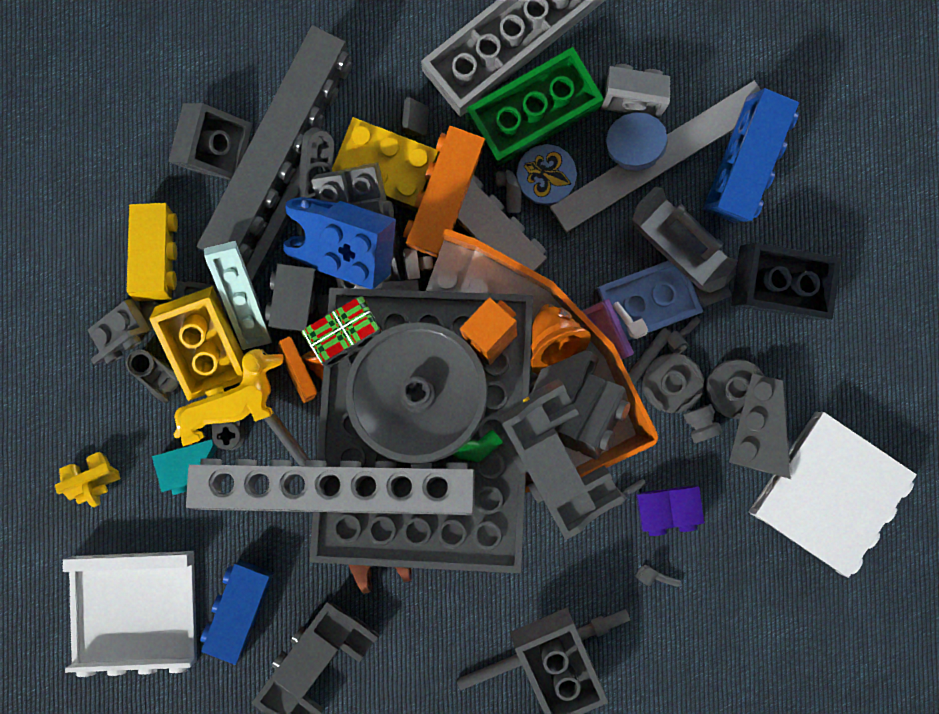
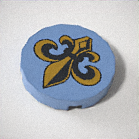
M549 144L535 146L527 151L519 161L516 174L523 195L533 203L545 206L557 203L567 197L575 186L577 176L575 162L569 153L559 146Z

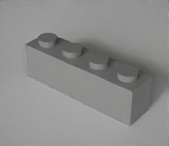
M473 175L457 222L472 238L485 243L531 270L536 271L547 259L544 255L546 252L545 248L535 238L530 241L524 235V226L514 216L509 219L501 211L504 209L503 204L494 195L488 197L481 190L483 187L481 181Z

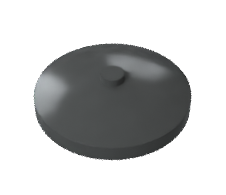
M414 322L400 324L381 332L361 349L348 373L345 398L352 425L365 443L388 459L406 464L436 462L454 454L474 436L486 411L488 385L483 366L477 354L462 337L436 324Z

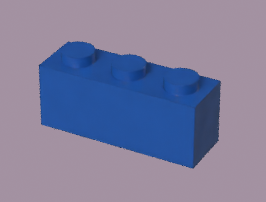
M242 560L236 562L234 566L229 565L222 583L227 584L223 595L218 594L211 612L216 614L212 624L207 623L201 635L200 641L204 642L201 652L234 665L242 659L274 572Z

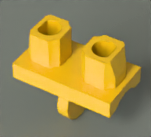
M101 452L86 458L89 470L81 473L80 467L76 464H69L60 468L61 482L55 484L56 492L58 494L63 493L69 500L76 499L78 504L87 501L91 507L99 506L101 504L100 495L108 492L106 485L121 479L119 471L110 466L107 457Z

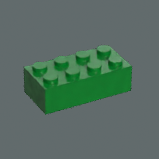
M571 47L466 108V117L476 134L485 138L484 148L496 168L599 110L604 98L574 47Z

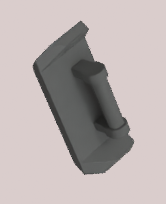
M654 187L636 207L632 218L635 228L700 290L711 293L725 287L736 275L738 260L727 257L719 250L724 243L720 239L713 237L686 211L687 208L684 205L680 204L675 208L666 199L664 189Z

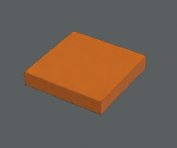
M289 336L280 340L277 350L279 354H284L285 356L283 362L303 404L313 400L317 394V389L292 337L290 338Z

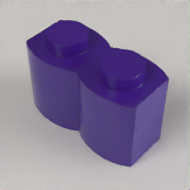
M697 485L636 493L640 528L643 532L648 531L649 536L667 534V529L679 527V532L698 530L697 525L705 523L700 488Z

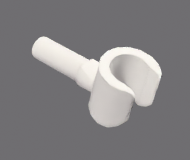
M618 301L612 305L624 320L631 338L638 339L647 335L648 328L642 318L633 322L632 318Z

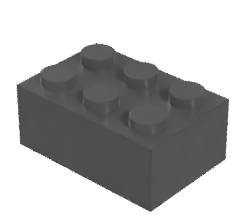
M568 607L510 632L515 651L544 714H584L609 703Z

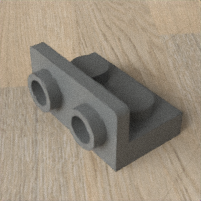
M133 298L124 300L87 330L100 351L91 358L93 365L104 361L109 365L120 360L123 357L122 352L124 350L127 351L140 345L143 342L141 337L150 331Z

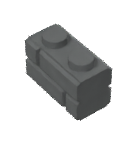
M589 374L573 401V405L576 407L579 415L562 423L557 434L564 447L576 452L579 451L583 455L596 460L603 450L608 451L611 448L615 438L613 429L618 421L623 422L626 419L630 409V402H628L626 389L623 386L610 381L606 382L600 377Z

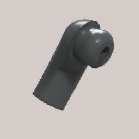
M507 169L506 172L497 171L496 186L506 187V212H521V186L514 172Z

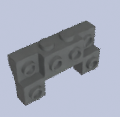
M379 162L363 164L340 171L316 174L311 179L316 199L334 203L343 201L394 218L392 203L387 201ZM395 231L391 274L383 282L404 281L405 279L398 251L400 249L398 231ZM335 277L338 288L368 289ZM381 282L376 288H382L383 282Z
M558 378L528 394L530 400L500 415L499 419L518 452L512 455V458L521 475L528 472L533 480L532 483L528 484L537 504L544 500L563 537L567 540L580 533L599 515L623 503L624 499L617 490L612 476L605 465L583 477L579 476L554 429L558 425L579 415L566 392L564 384Z
M329 599L309 627L305 629L301 626L290 640L295 644L288 654L282 651L272 664L276 671L251 704L265 714H321L324 708L308 697L306 692L339 648L360 662L373 642L377 640L379 634L356 616L353 618Z

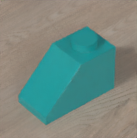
M213 439L152 456L161 492L171 490L172 495L187 492L189 465H200L201 459H212L218 448L214 444Z

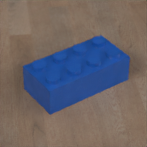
M766 88L746 97L702 210L733 223L748 222L758 217L764 203L761 200L764 190L770 187L775 177L773 168L776 160H779L786 150L787 142L784 140L787 132L793 129L798 120L799 113L796 112L799 105L798 101Z

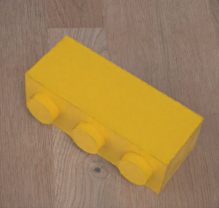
M166 203L129 204L127 293L134 301L172 300V290H175L177 286L176 273L172 271L173 260L177 259V246L173 242V232H176L178 229L177 215L171 211Z

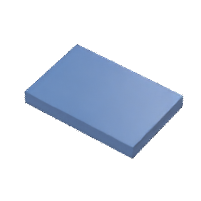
M669 260L596 288L601 302L609 299L613 305L618 301L632 318L633 322L642 318L648 328L647 333L703 312L693 283ZM615 311L627 339H633L627 331L624 320Z

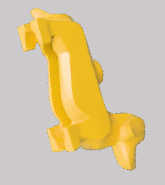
M262 349L248 351L242 358L243 380L240 385L226 391L223 385L205 391L206 398L178 408L174 416L177 427L173 434L174 437H181L184 447L198 442L205 437L203 431H198V429L203 428L206 424L236 422L244 419L250 413H252L254 421L271 416L274 412L272 408L266 406V401L271 392V386L266 373L283 363L284 354L268 355Z

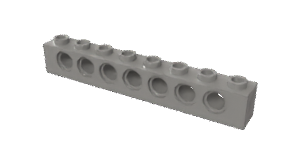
M201 459L200 465H189L186 508L195 510L475 514V471L467 469V463H446V469H432V463L411 464V468H397L396 462L378 461L375 462V468H362L359 461H340V467H326V461L306 460L305 467L291 466L292 461L270 460V466H257V460L236 459L235 465H222L221 459ZM231 475L234 479V487L229 493L224 494L221 490V482L226 476ZM267 476L269 488L264 494L259 495L255 490V483L260 477ZM301 476L305 481L304 490L298 495H293L290 491V483L294 478ZM337 477L340 481V489L335 495L328 496L325 493L324 485L329 478ZM365 478H373L376 482L374 493L363 497L359 491L361 481ZM402 478L409 479L412 483L411 492L405 497H397L394 492L395 483ZM436 479H444L448 484L446 494L440 498L432 497L429 492L430 484Z

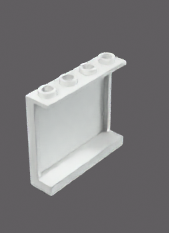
M815 412L789 450L791 479L773 475L749 510V513L763 520L831 566L837 573L849 578L851 574H855L862 566V557L867 549H871L880 538L879 531L883 525L894 518L897 512L896 506L901 498L906 497L913 489L914 483L912 481L917 474L825 412Z
M194 551L82 555L63 559V572H69L72 657V664L65 668V673L76 672L77 677H88L95 675L96 671H107V675L117 676L126 674V670H138V674H153L157 672V669L169 668L170 673H182L188 671V668L197 662Z

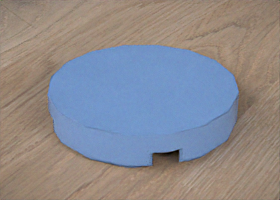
M635 112L622 116L608 130L606 144L609 156L626 170L639 171L652 167L666 152L667 134L664 125L658 118L648 113Z

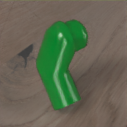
M492 429L478 441L470 439L467 444L452 455L458 460L479 462L498 448L503 441Z

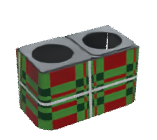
M361 296L309 325L301 333L319 361L328 369L354 354V352L361 350L372 338L382 331L365 298Z

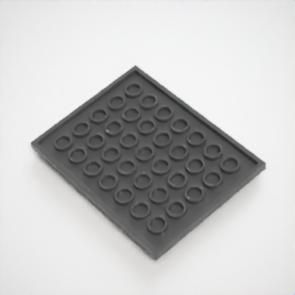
M330 288L328 314L363 296L382 332L400 324L422 322L445 327L462 337L460 328L489 297L496 303L502 300L516 313L514 319L517 321L518 336L491 365L487 364L477 355L486 375L488 400L483 420L471 440L478 441L493 429L503 443L479 462L458 460L453 455L436 462H431L432 469H446V463H467V469L475 471V514L313 512L309 563L521 574L526 473L521 475L512 458V455L518 452L504 429L499 416L523 404V400L529 394L533 295ZM361 350L354 352V354L328 369L324 367L317 460L326 461V467H340V461H359L362 468H375V462L389 461L396 462L397 468H411V464L388 459L373 450L358 435L349 418L345 398L346 382L352 363ZM337 477L329 478L324 485L325 493L328 496L335 495L340 489V481ZM365 478L359 485V491L363 497L372 495L376 489V482L373 478ZM407 478L399 479L394 486V492L397 497L407 496L412 489V483ZM436 479L429 486L430 495L434 498L443 497L448 490V484L444 479Z

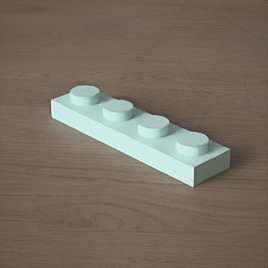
M236 241L204 248V257L242 350L272 343L270 330Z

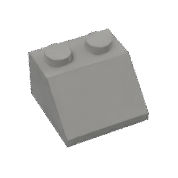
M616 64L615 67L610 66L606 74L603 92L604 101L601 109L626 114L635 112L648 113L660 119L670 103V76L663 75L662 71L656 69H646L645 72L633 70V67L627 64Z

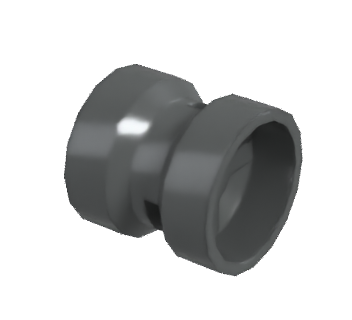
M712 404L683 414L686 423L690 424L691 428H695L691 432L694 443L723 433L720 424L712 422L715 414Z

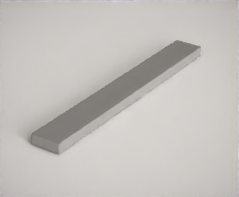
M755 80L667 134L666 152L652 167L634 171L626 170L618 164L552 205L550 209L565 233H568L734 130L746 97L761 90Z

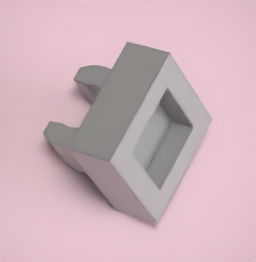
M412 248L403 250L402 261L405 280H419L420 272L432 271L434 268L432 256L418 258L417 250Z

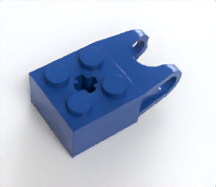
M298 197L286 202L285 212L293 220L297 221L305 232V236H291L288 240L284 241V252L288 256L317 271L368 289H375L391 274L396 219L343 201L334 203Z

